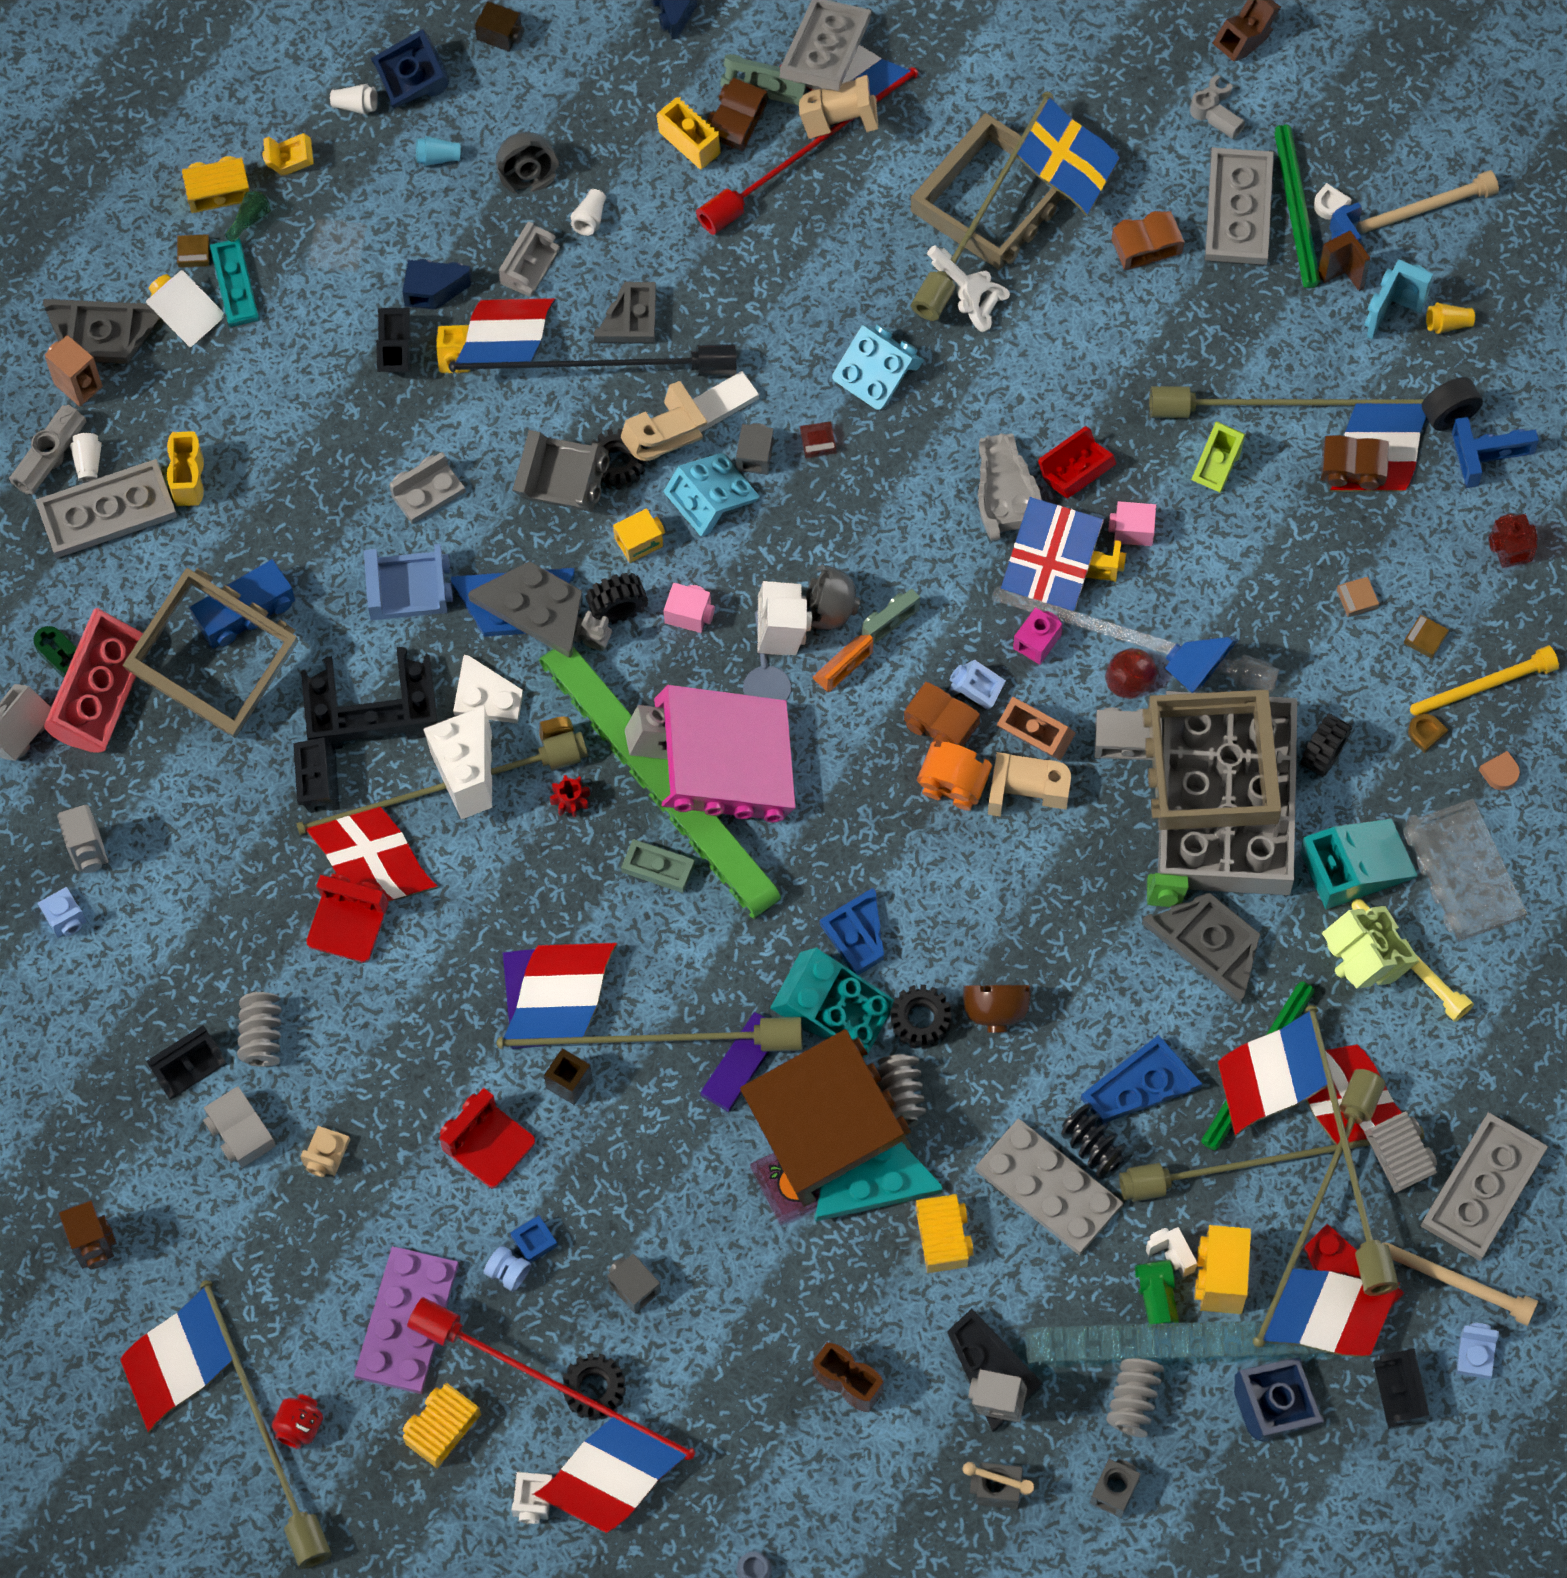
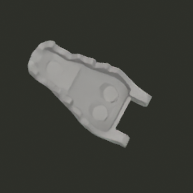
M1000 433L997 436L988 435L979 440L981 466L978 505L982 523L991 541L1000 540V532L1020 529L1030 497L1041 500L1034 476L1030 475L1027 463L1024 462L1022 455L1018 454L1015 438L1012 433Z

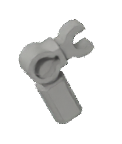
M1216 75L1210 79L1209 87L1193 95L1190 113L1195 119H1207L1210 125L1234 140L1243 130L1245 121L1219 104L1220 100L1230 96L1232 84L1229 83L1225 88H1218L1220 76Z
M587 611L584 619L578 617L579 622L574 641L580 643L583 640L587 647L604 651L612 634V630L607 626L609 619L603 616L602 620H598L592 616L590 611Z

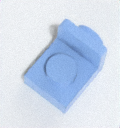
M973 660L963 666L959 665L953 671L950 677L952 685L948 693L953 696L962 693L987 710L993 707L1006 680L976 660Z
M67 887L38 902L39 908L57 938L62 935L71 936L77 933L82 928V924L87 922L82 910Z
M1471 1323L1470 1326H1464L1460 1334L1456 1374L1491 1379L1495 1345L1498 1340L1499 1331L1492 1330L1489 1325L1483 1323Z

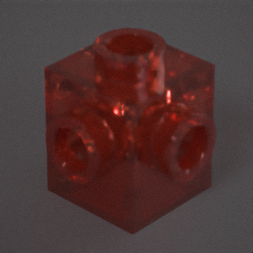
M1526 513L1517 516L1515 514H1507L1495 520L1492 531L1488 535V541L1491 551L1497 552L1501 567L1506 568L1532 562L1537 550L1538 536L1534 524H1529Z

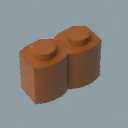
M1154 211L1149 213L1143 220H1123L1113 228L1111 238L1124 270H1130L1182 254L1184 247L1183 237L1171 211Z
M925 682L904 710V721L907 722V728L917 735L925 733L932 737L933 742L936 741L937 747L941 746L942 741L964 746L979 726L980 714L964 702L952 698L939 687Z

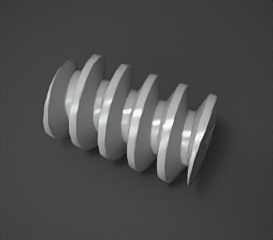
M253 992L244 995L239 1000L241 1008L239 1020L241 1022L238 1025V1030L241 1035L238 1037L240 1048L237 1051V1056L241 1061L251 1066H274L280 1063L279 1057L271 1055V1053L280 1051V1045L271 1043V1041L281 1038L280 1032L271 1030V1028L281 1025L280 1019L272 1017L282 1012L280 1006L272 1004L280 1000L281 997L266 992Z
M899 1054L879 1059L877 1061L880 1065L878 1073L882 1078L879 1085L883 1091L888 1089L897 1107L892 1109L894 1116L897 1118L902 1115L909 1128L917 1126L919 1124L917 1118L926 1114L925 1108L915 1106L924 1102V1096L914 1094V1092L923 1088L922 1083L912 1081V1079L921 1076L920 1070L911 1069L912 1066L919 1064V1058Z
M1125 1359L1121 1361L1120 1369L1122 1373L1118 1374L1116 1380L1119 1385L1113 1391L1115 1399L1111 1400L1110 1403L1112 1412L1108 1413L1106 1420L1112 1427L1125 1434L1142 1438L1147 1437L1148 1432L1140 1428V1424H1150L1151 1419L1143 1415V1411H1154L1155 1406L1146 1400L1147 1398H1157L1158 1393L1152 1390L1150 1385L1161 1384L1162 1380L1154 1376L1153 1373L1164 1372V1367L1157 1362L1146 1359Z

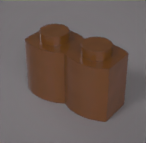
M734 77L729 85L724 84L719 95L721 104L717 111L710 113L706 124H710V128H714L715 132L718 131L720 143L742 152L744 151L769 99L767 91Z
M1340 435L1325 436L1322 448L1321 480L1335 487L1345 486L1347 483L1358 484L1361 488L1369 490L1384 486L1387 479L1389 442L1374 438L1356 439Z
M827 1342L813 1360V1375L816 1380L825 1388L841 1393L847 1403L857 1410L870 1412L883 1394L884 1381L879 1373L866 1364L855 1362L851 1354L837 1344Z

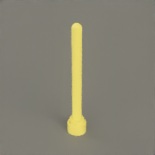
M1355 899L1352 902L1353 910L1364 909L1366 912L1370 909L1362 899ZM1418 957L1419 962L1411 969L1444 1001L1445 1013L1454 1022H1457L1472 1009L1474 1003L1465 994L1460 995L1457 991L1453 992Z

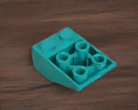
M1392 819L1334 826L1303 838L1300 854L1325 910L1418 877Z
M816 947L799 953L770 1009L782 1017H801L803 1029L825 1039L847 1029L852 1040L859 1037L866 1052L869 1053L893 1007L894 999Z

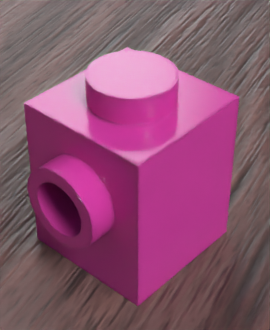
M1035 607L1015 634L1013 649L1041 665L1061 637L1063 623L1060 622L1055 614L1049 611L1043 612Z

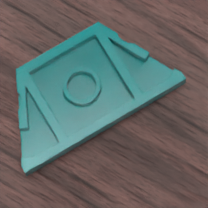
M901 1142L821 1186L814 1218L817 1222L940 1194L943 1189L937 1179Z

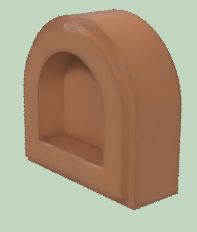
M1508 751L1484 763L1479 768L1488 784L1497 790L1512 788L1516 784L1520 773L1517 763Z

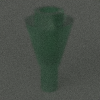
M247 191L235 217V222L225 233L226 239L230 242H235L244 229L249 228L270 213L269 200L265 195L258 191Z

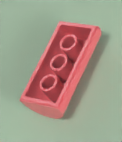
M99 608L93 610L45 721L44 727L50 735L64 744L94 753L105 751L136 678L134 674L127 671L122 665L143 635L142 632Z

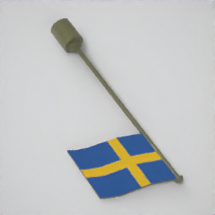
M1044 92L1041 104L964 235L951 261L956 264L1017 157L1038 178L1069 198L1087 217L1116 167L1119 156L1104 140L1071 119L1053 101L1054 96L1051 92ZM945 271L929 272L911 302L912 310L926 320H938L956 288L953 279Z

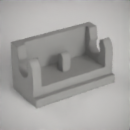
M528 221L499 268L501 284L531 297L560 250V246L553 243L556 237Z

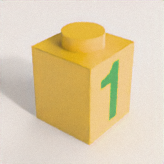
M647 508L613 525L614 539L629 563L663 547L662 535L665 534L664 527L657 516L652 518Z

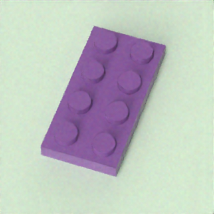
M392 1246L355 1370V1379L422 1394L436 1342L407 1328L408 1320L422 1297H426L447 1308L459 1266L457 1261Z

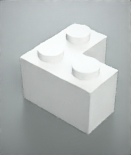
M763 581L758 594L757 653L796 655L800 645H805L806 631L811 630L812 612H807L806 596H801V584Z

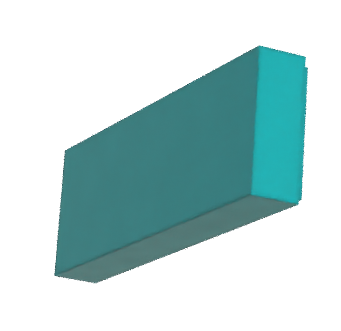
M240 238L211 244V253L229 328L260 321Z

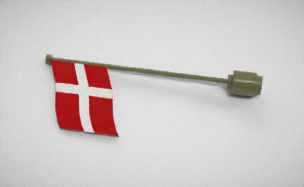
M570 731L543 739L544 746L538 748L539 755L491 768V775L542 761L543 767L550 765L551 771L581 763V759L588 757L582 733L573 734ZM441 783L304 824L301 821L296 823L300 835H304L306 832L327 856L336 874L350 879V883L362 885L363 882L375 884L384 892L388 902L436 889L439 886L420 867L403 833L382 808L447 788L445 783Z
M1358 1044L1325 1050L1339 1106L1355 1070L1364 1069L1380 1076L1375 1064ZM1386 1085L1371 1120L1361 1124L1354 1123L1348 1138L1350 1149L1369 1146L1370 1143L1364 1132L1402 1113L1394 1103ZM1326 1087L1314 1094L1306 1102L1314 1118L1335 1145L1170 1174L1168 1168L1163 1169L1159 1162L1127 1168V1172L1119 1173V1183L1124 1200L1132 1199L1135 1202L1166 1196V1189L1171 1188V1181L1335 1152L1340 1141V1135L1328 1088ZM1341 1111L1344 1127H1346L1348 1120L1344 1118V1113ZM1420 1126L1422 1134L1419 1137L1422 1140L1425 1136L1423 1127Z

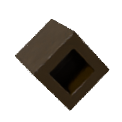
M487 1L475 22L476 39L510 52L514 43L519 44L524 34L521 13Z
M563 1048L544 1074L546 1089L573 1105L576 1104L593 1078L591 1065Z

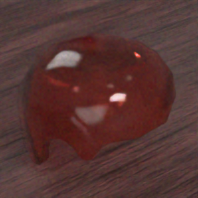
M1132 647L1119 651L1113 656L1108 664L1105 680L1107 687L1116 696L1135 699L1138 695L1151 689L1158 672L1155 661L1145 651Z

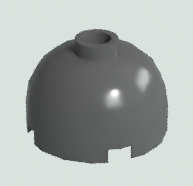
M529 131L518 132L502 142L496 154V170L503 186L510 192L517 193L516 190L533 186L530 192L545 189L556 177L555 171L557 166H559V161L552 145L543 136ZM518 176H519L520 178L524 179V180H530V179H533V178H535V180H533L531 183H527V182L521 181V180L518 178Z
M821 564L816 569L821 574L818 579L811 578L806 599L807 607L810 606L812 612L811 628L829 631L845 624L850 615H856L860 598L856 596L853 580L844 571Z

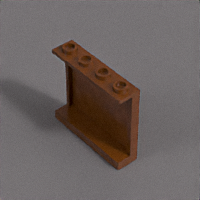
M847 1029L842 1030L740 1087L744 1098L804 1207L816 1201L812 1191L902 1141L907 1150L912 1148L906 1137L912 1133L902 1115L897 1118L894 1116L892 1109L897 1107L888 1089L880 1091L877 1083L882 1081V1078L873 1062L869 1065L865 1064L862 1057L868 1055L859 1037L852 1040Z

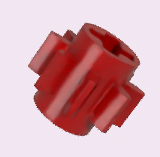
M564 775L563 780L559 784L552 783V790L555 794L550 796L551 805H558L560 816L564 812L572 813L573 817H576V811L580 808L588 809V802L584 798L590 796L589 787L581 788L582 779L580 776L575 780ZM572 793L574 797L568 799L566 794Z

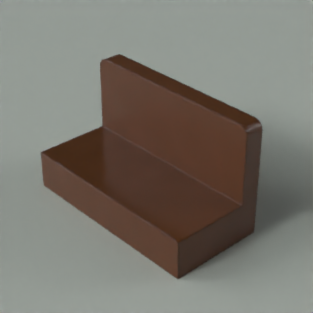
M1351 230L1324 243L1319 265V275L1322 281L1326 283L1346 273L1357 290L1361 291L1365 287L1371 259Z

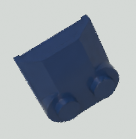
M424 29L371 58L393 108L425 94L437 96L444 92L448 86V74L435 46Z
M1300 1357L1240 1370L1234 1375V1394L1248 1432L1256 1440L1267 1442L1278 1435L1298 1431L1324 1422L1316 1406L1301 1365Z

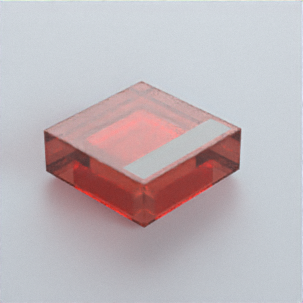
M831 421L800 426L805 458L836 454Z

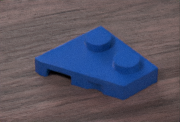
M874 888L820 919L821 928L852 972L857 975L884 960L877 897Z

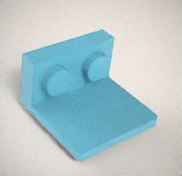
M723 453L679 465L663 491L701 537L713 530L723 512L755 503L759 498V495L749 482L745 480Z

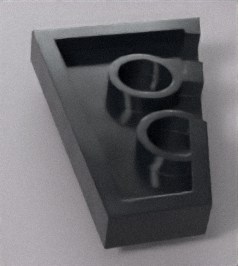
M972 1308L947 1331L970 1384L972 1378H978L980 1370L1020 1377L1027 1387L1024 1404L1044 1386L1037 1376ZM986 1416L992 1432L1007 1421Z

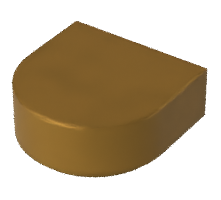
M1430 714L1415 716L1408 728L1409 738L1424 753L1448 733V729L1436 717Z
M556 717L541 721L539 736L542 745L543 739L570 731L574 732V728L569 717Z

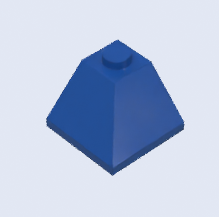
M1230 636L1185 642L1182 646L1177 643L1165 658L1169 661L1165 669L1190 692H1198L1235 646L1238 639Z

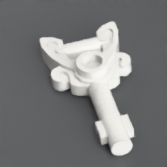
M936 245L932 246L927 252V255L933 260L931 264L938 271L944 270L958 284L957 294L958 298L961 299L958 303L959 310L962 313L969 314L971 321L979 331L984 332L990 329L991 317L989 315L997 301L1009 298V291L997 283L990 282L991 276L987 271L967 276L950 260L952 255L945 248L939 249ZM985 292L987 296L979 306L980 297Z

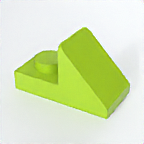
M1216 421L1191 480L1217 492H1222L1234 462L1240 458L1246 434Z

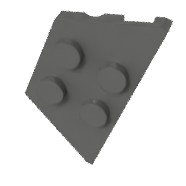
M43 299L45 311L57 340L61 341L68 335L94 358L95 362L129 364L161 319L146 303Z
M529 561L468 593L470 602L568 658H571L573 655L575 632H577L578 614L581 611L583 600L580 589Z
M1211 893L1198 896L1189 903L1182 902L1171 906L1170 910L1154 916L1149 914L1143 918L1142 925L1239 1004L1243 1002L1260 933Z

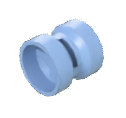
M501 1245L489 1258L484 1268V1274L491 1279L501 1280L505 1288L515 1292L528 1275L531 1263L523 1258L517 1259L512 1256L510 1249Z

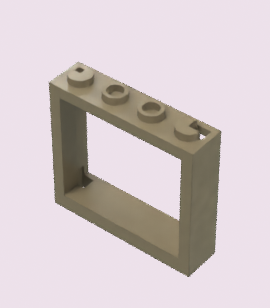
M985 112L911 196V212L960 244L969 228L934 206L933 203L988 141L1012 154L1022 136ZM1052 187L1000 248L973 232L965 248L1000 270L1006 263L1011 264L1014 262L1020 252L1019 247L1025 241L1027 243L1031 242L1038 232V225L1043 220L1049 221L1057 209L1056 205L1061 199L1067 200L1068 198Z
M186 568L122 666L198 716L236 738L299 640L297 636L293 635L296 631L294 628L282 620H279L276 624L266 618L268 612L259 605L252 602L250 606H247L238 600L241 595L232 588L224 585L220 589L211 583L213 577L198 568L195 572ZM192 585L283 642V645L234 720L142 663Z
M1269 690L1153 695L1149 697L1148 709L1142 710L1143 727H1149L1150 738H1145L1146 758H1152L1153 768H1148L1149 788H1155L1156 799H1151L1152 819L1158 818L1159 830L1278 824L1281 804ZM1253 713L1263 806L1169 811L1160 718Z

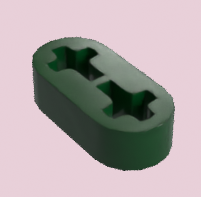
M45 626L38 629L33 638L37 652L59 675L65 677L69 665L65 666L61 656L64 654L69 660H72L77 647L55 627ZM45 637L50 640L54 638L57 649L54 650L48 644L44 645L43 639Z

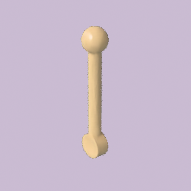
M967 1462L963 1466V1472L968 1476L976 1474L1019 1488L1020 1492L1024 1495H1030L1034 1490V1484L1030 1480L1020 1482L977 1468L972 1462Z

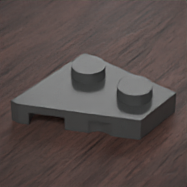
M624 282L618 292L617 300L611 303L608 308L606 318L600 328H596L594 331V342L655 343L656 282Z

